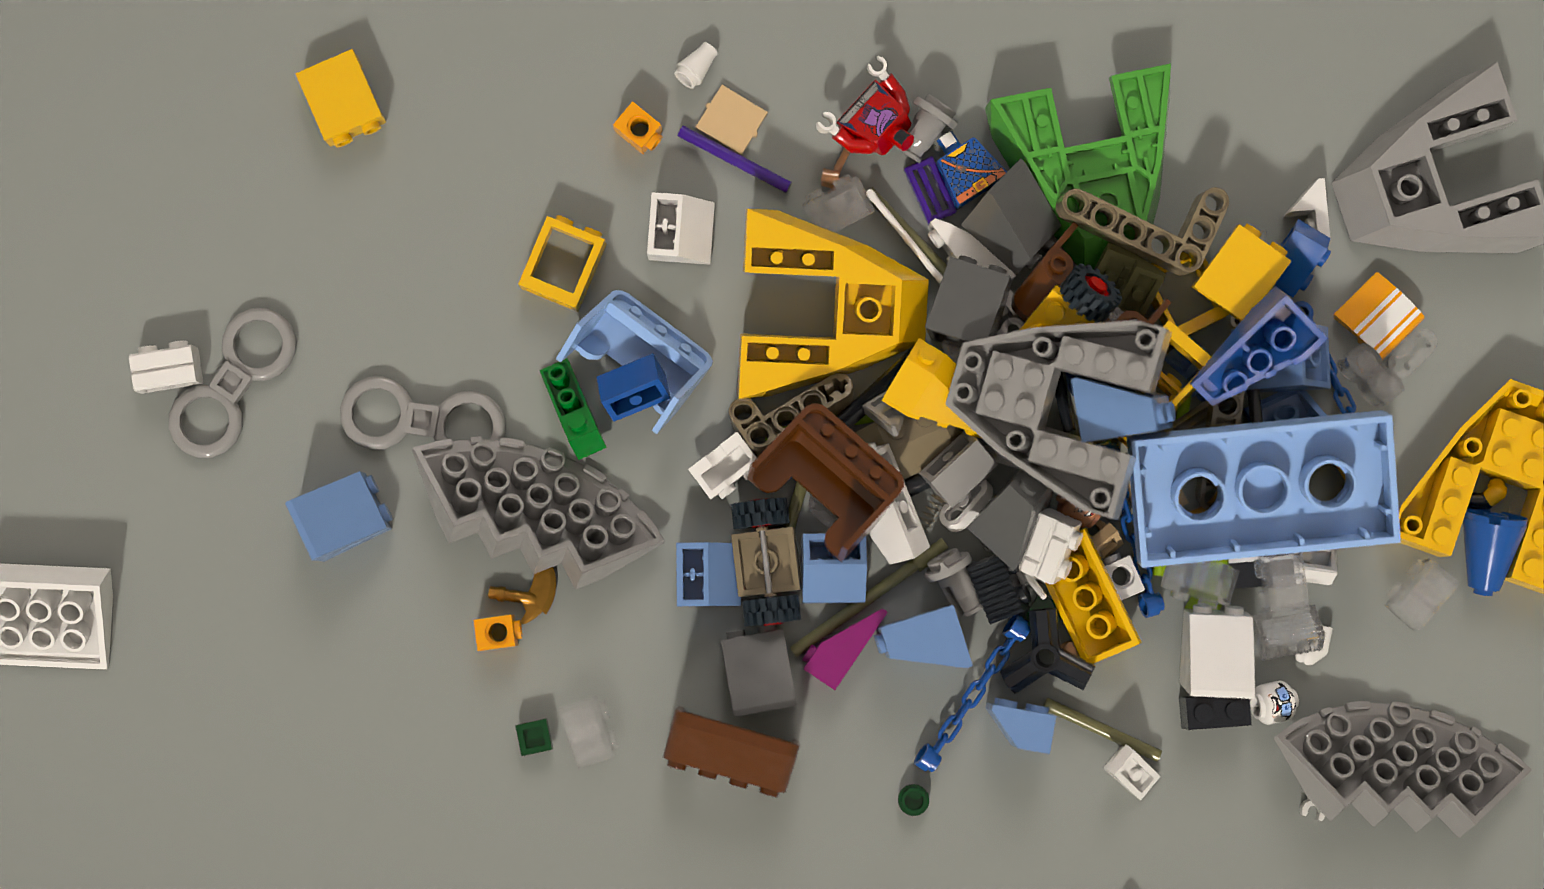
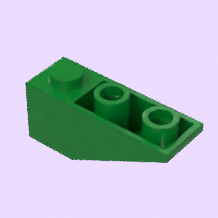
M568 358L539 370L565 435L577 459H583L607 448Z

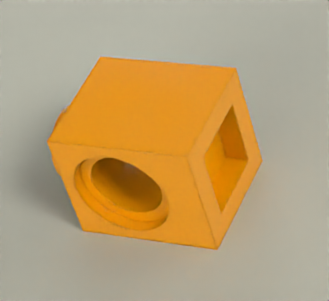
M633 101L613 124L614 131L642 154L647 149L651 151L655 149L663 138L660 135L662 133L661 124ZM637 124H645L649 130L644 136H635L632 133L633 127Z
M513 614L474 620L477 651L519 646L518 639H523L521 621L515 620V615ZM497 623H501L507 628V636L500 642L496 641L491 634L493 626Z

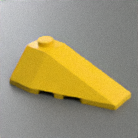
M919 338L881 401L910 418L919 420L920 417L937 421V426L947 428L948 425L964 429L968 435L981 438L945 405L957 364L948 355Z

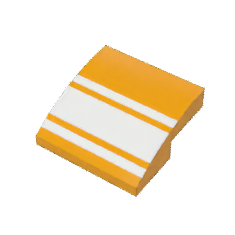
M1376 272L1334 313V319L1358 338V343L1380 361L1425 319L1421 311L1379 272Z

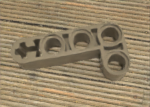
M835 373L763 416L751 399L738 398L729 407L731 425L735 433H739L758 458L785 429L780 424L784 421H793L806 406L821 404L835 416L839 415L854 401L853 383L846 374ZM742 413L751 414L746 420L737 419ZM758 437H766L768 439L763 444L753 442Z

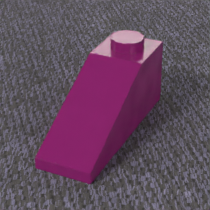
M881 608L822 641L818 647L811 645L802 658V661L806 663L803 669L833 690H836L888 611Z

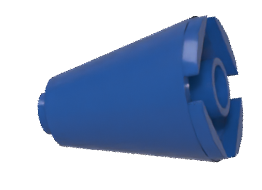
M1467 508L1463 520L1467 583L1469 587L1474 588L1473 593L1493 596V592L1501 590L1528 526V518L1503 511L1495 513L1491 512V509Z

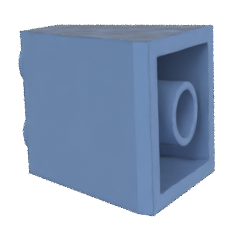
M1315 324L1328 338V327ZM1329 338L1305 361L1295 366L1292 364L1276 372L1277 375L1269 379L1264 378L1249 385L1245 393L1248 390L1259 389L1260 392L1331 389Z
M1086 377L1071 379L1082 442L1173 428L1172 421H1175L1176 418L1173 403L1169 402L1167 395L1156 392L1154 395Z
M359 471L285 502L312 560L325 562L392 529L389 521L393 520L392 515L385 503L380 505L376 496L379 488L372 475L367 477L366 473Z
M947 605L877 628L879 634L874 635L878 652L881 654L885 653L886 657L890 659L962 668L973 666L954 605Z

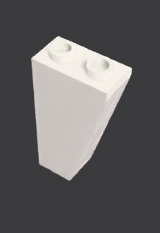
M875 442L868 444L900 472L889 443L877 447ZM904 483L901 494L868 533L889 564L914 559L930 548Z

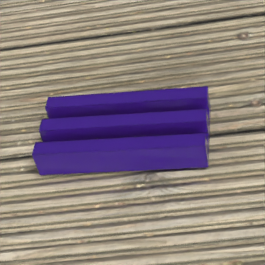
M933 156L922 160L920 164L917 162L904 168V173L928 226L935 218L943 220L957 213ZM927 165L946 204L947 209L944 211L923 168ZM917 170L936 212L933 216L913 171Z

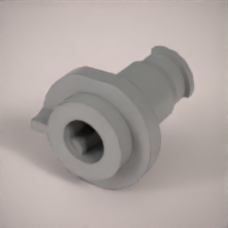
M927 94L925 99L917 96L913 101L920 108L911 122V127L907 131L914 136V142L908 150H900L919 164L922 161L920 159L922 155L932 146L944 127L947 126L954 130L958 125L952 119L956 112Z
M954 548L931 559L927 563L929 568L925 571L924 576L927 582L938 581L947 601L954 605L958 618L963 614L968 617L981 610L983 606L977 597L976 589L966 569V566L971 563L972 558L968 551L959 552L958 548Z

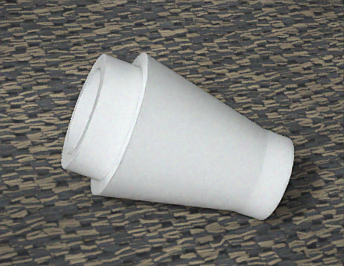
M704 42L698 49L677 64V70L674 72L676 78L683 85L691 89L696 85H701L714 58L718 55L716 49L709 43Z

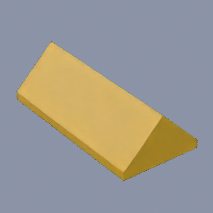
M1087 528L1079 530V532L1083 533L1079 547L1076 551H1071L1069 561L1072 562V567L1066 579L1061 578L1060 581L1053 585L1044 583L1080 658L1094 664L1142 642Z

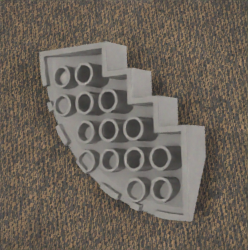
M482 436L471 437L470 440L452 441V439L435 441L414 447L412 450L435 517L449 543L478 533L491 559L520 548L533 574L562 564L575 590L609 576L665 542L653 521L643 509L641 511L622 488L619 490L606 480L607 476L588 464L584 466L565 457V453L549 447L542 449L524 444L525 441L500 437V440L496 441L482 439Z
M1355 701L1340 707H1328L1292 723L1274 737L1306 796L1330 821L1351 803L1373 827L1394 809L1416 833L1437 815L1460 838L1532 771L1512 751L1501 743L1496 745L1488 738L1482 736V731L1472 726L1469 728L1456 722L1455 717L1433 709L1429 712L1410 707L1408 703L1393 701L1390 704Z

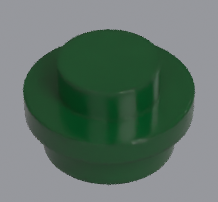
M909 784L899 792L898 805L905 814L918 816L928 808L929 795L922 786Z

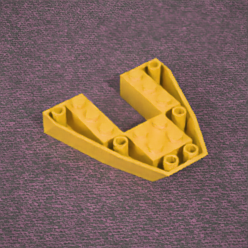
M746 208L743 272L836 277L833 337L740 334L737 389L739 399L769 397L821 382L835 373L849 374L860 371L912 348L919 338L925 341L929 279L866 244L784 212Z
M1510 379L1458 430L1400 506L1401 544L1438 557L1451 556L1479 473L1491 478L1502 479L1505 483L1527 490L1520 515L1528 518V526L1505 581L1544 594V390Z

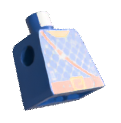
M950 131L937 140L945 156L940 158L936 165L956 210H959L991 189L1007 173L1005 168L974 137L961 145L954 133Z

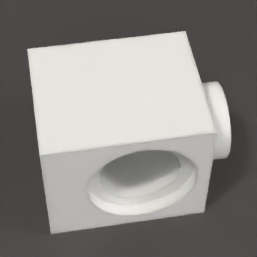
M1116 553L1102 560L1121 601L1145 590L1130 555L1121 558L1120 553ZM1117 567L1122 568L1126 572L1127 579L1123 585H1117L1112 579V573Z

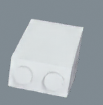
M1194 604L1193 609H1184L1179 683L1190 696L1255 699L1253 617L1247 611H1244V607L1225 606L1224 610H1212L1210 605Z

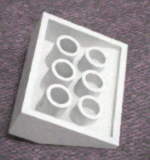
M0 564V665L108 669L113 607L111 569Z

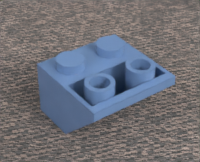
M826 533L803 534L801 539L802 604L865 603L867 577L866 536L843 562H840L825 546L824 538Z
M676 543L678 607L741 606V597H738L732 543Z
M995 698L994 703L986 702L985 709L1012 746L1018 749L1050 754L1056 716L1048 713V707L1026 703L1025 709L1017 708V702L1001 698Z

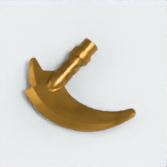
M551 567L534 574L533 582L528 592L509 590L504 586H490L488 598L496 599L498 602L522 603L526 610L521 619V624L524 625L535 619L542 612L546 615L551 608L556 593L554 568Z

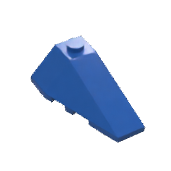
M1275 286L1249 311L1190 384L1214 406L1246 390L1249 385L1264 378L1269 379L1277 375L1276 372L1292 364L1295 366L1305 361L1328 338L1284 292Z

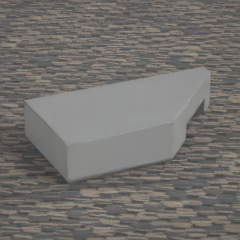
M885 391L862 407L869 418L895 437L899 434L905 415L881 401L887 392Z

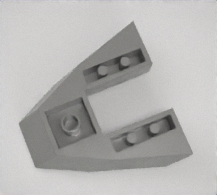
M1498 62L1451 83L1381 134L1331 183L1351 241L1417 252L1519 253L1544 245V194L1538 179L1449 207L1431 154L1432 151L1505 129L1518 120Z
M1132 320L1034 327L964 342L945 405L996 452L1081 510L1119 520L1136 457L1044 432L1061 371L1154 395L1172 333L1167 328Z

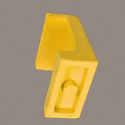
M353 49L295 73L324 141L330 147L334 145L335 147L348 145L353 141V137L362 133L364 135L373 134L381 129L380 125L386 123L385 117L380 111L362 70L361 62Z
M1248 223L1244 227L1240 224L1234 227L1229 238L1201 276H1198L1191 286L1240 322L1268 294L1291 263V260L1285 257L1288 253L1287 250L1273 241L1268 245L1260 239L1262 233Z

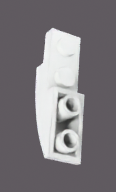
M936 218L930 222L928 236L937 248L943 247L948 254L947 262L950 256L959 259L960 255L975 259L977 265L989 268V265L1002 267L1007 270L1011 280L1014 279L1015 274L970 233ZM1011 290L1009 291L1002 315L1007 314L1009 318L1017 315L1011 307V298L1013 296Z

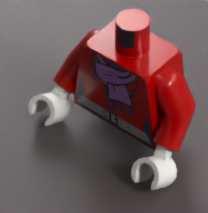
M880 56L876 58L882 64V70L874 71L869 63L867 70L872 76H879L881 81L874 80L837 122L832 113L824 112L822 116L830 122V126L825 127L820 122L816 123V129L820 133L826 134L830 132L832 139L850 153L872 154L875 152L882 156L886 155L894 145L900 150L906 151L914 142V136L907 132L912 123L908 117L911 109L906 92L893 74L886 72L887 63Z

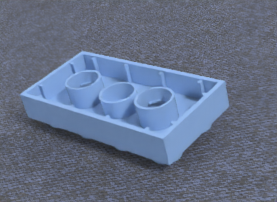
M1384 410L1126 436L1128 455L1136 457L1130 478L1136 556L1142 568L1401 543L1392 415ZM1333 463L1345 473L1344 488L1331 500H1318L1308 489L1309 479L1318 467ZM1204 476L1217 486V498L1214 504L1205 512L1192 514L1179 504V492L1182 486L1191 478Z

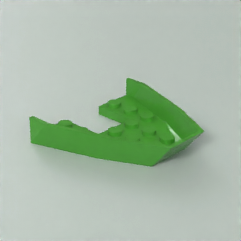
M1171 64L1111 75L1109 77L1121 137L1065 148L1051 88L991 99L986 105L985 111L991 138L1010 169L1020 159L1028 166L1062 225L1054 234L1058 240L1071 226V223L1058 216L1056 202L1060 196L1071 189L1084 190L1151 224L1154 223L1161 191L1170 98ZM1068 198L1066 202L1068 209L1071 212H1078L1079 203L1077 200ZM1097 211L1095 213L1097 224L1106 226V215ZM1125 225L1123 234L1127 239L1134 240V229L1129 225ZM1077 227L1062 248L1076 265L1084 264L1086 266L1088 264L1094 270L1108 241Z

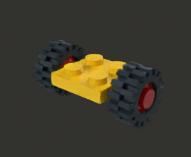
M1079 264L1061 283L1060 288L1055 285L1019 330L1034 327L1104 323L1121 303V292L1119 289L1114 288L1116 284L1113 281L1109 282L1107 280L1109 277L1106 274H1100L1099 269L1095 268L1093 270L1091 265L1087 264L1084 266V264Z

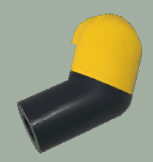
M1499 478L1491 479L1483 493H1472L1468 508L1487 510L1494 507L1506 497L1507 487L1505 482Z

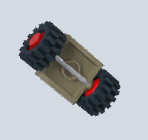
M787 497L763 498L731 504L734 529L756 528L755 532L731 534L738 597L761 594L767 597L765 599L742 601L745 626L763 624L768 626L801 620L799 595L773 597L777 596L778 592L802 590L795 527L771 530L767 527L790 523Z

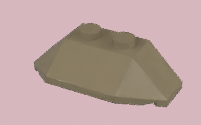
M905 415L899 434L895 437L876 422L855 433L867 444L875 442L876 447L889 443L903 479H906L921 472L964 429L951 425L944 428L937 426V421L920 417L917 420Z

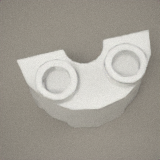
M736 432L688 470L710 499L717 495L724 499L737 489L734 485L735 482L742 477L746 481L748 480L750 465L757 457L739 433Z

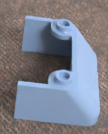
M621 290L612 291L575 325L556 358L559 362H562L576 350L581 356L590 360L601 359L607 354L623 366L653 353L666 374L671 399L653 406L656 412L662 414L652 429L656 434L678 412L713 363L707 351L633 296Z

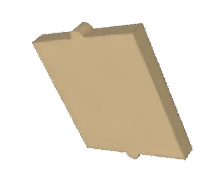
M721 85L711 103L706 104V111L695 128L742 156L752 138L758 136L757 130L768 112Z

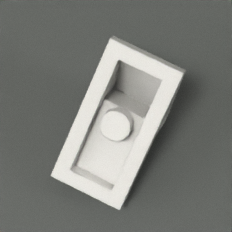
M1319 178L1307 188L1284 217L1308 215L1305 223L1330 237L1325 178Z
M1128 745L1121 746L1104 766V770L1140 801L1161 777Z

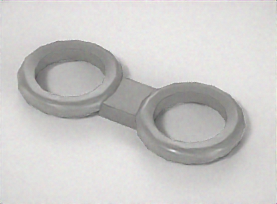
M252 308L239 313L228 324L222 337V352L226 361L209 385H198L185 390L174 401L169 412V431L174 443L183 452L196 458H213L227 452L236 443L242 430V412L238 402L253 381H266L279 376L290 365L295 354L296 337L290 323L281 314L267 308ZM254 321H267L273 324L279 330L282 337V350L279 357L271 365L264 368L246 366L239 359L236 352V339L239 332L247 324ZM200 398L219 400L225 406L229 415V426L225 435L218 442L211 445L193 443L185 435L182 427V417L186 408L193 401Z
M384 376L367 377L356 382L345 393L340 406L341 424L346 435L357 445L370 450L389 448L399 443L407 434L432 437L435 441L446 440L448 438L445 434V423L448 415L456 407L463 404L474 403L482 406L489 412L493 421V432L490 440L499 441L500 437L504 438L506 434L505 417L500 406L490 396L477 391H460L447 397L440 406L412 402L408 391L395 380ZM372 389H383L391 392L397 398L401 408V417L398 425L391 433L382 437L365 435L357 428L354 421L353 409L356 401L363 393Z

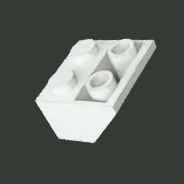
M652 192L647 246L648 259L653 261L710 265L715 202L683 194Z

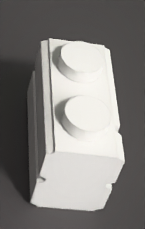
M188 341L170 342L169 348L157 350V346L154 345L138 348V353L129 354L133 389L137 393L144 394L203 384L198 347L188 345Z
M1051 508L1041 511L1019 570L1052 585L1060 581L1061 578L1066 579L1072 567V562L1069 561L1071 551H1076L1082 541L1083 533L1079 532L1082 525L1081 521L1065 516L1063 513Z

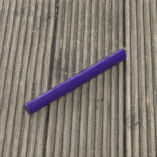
M684 125L680 128L677 136L785 193L790 188L791 181Z

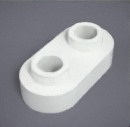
M984 480L969 492L968 497L964 501L957 503L953 508L946 503L939 514L941 523L951 532L964 530L992 498V485L987 480Z

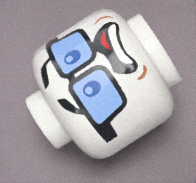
M1284 681L1269 682L1255 687V699H1250L1252 715L1266 725L1292 719L1296 713V707L1299 705L1297 692L1291 689Z

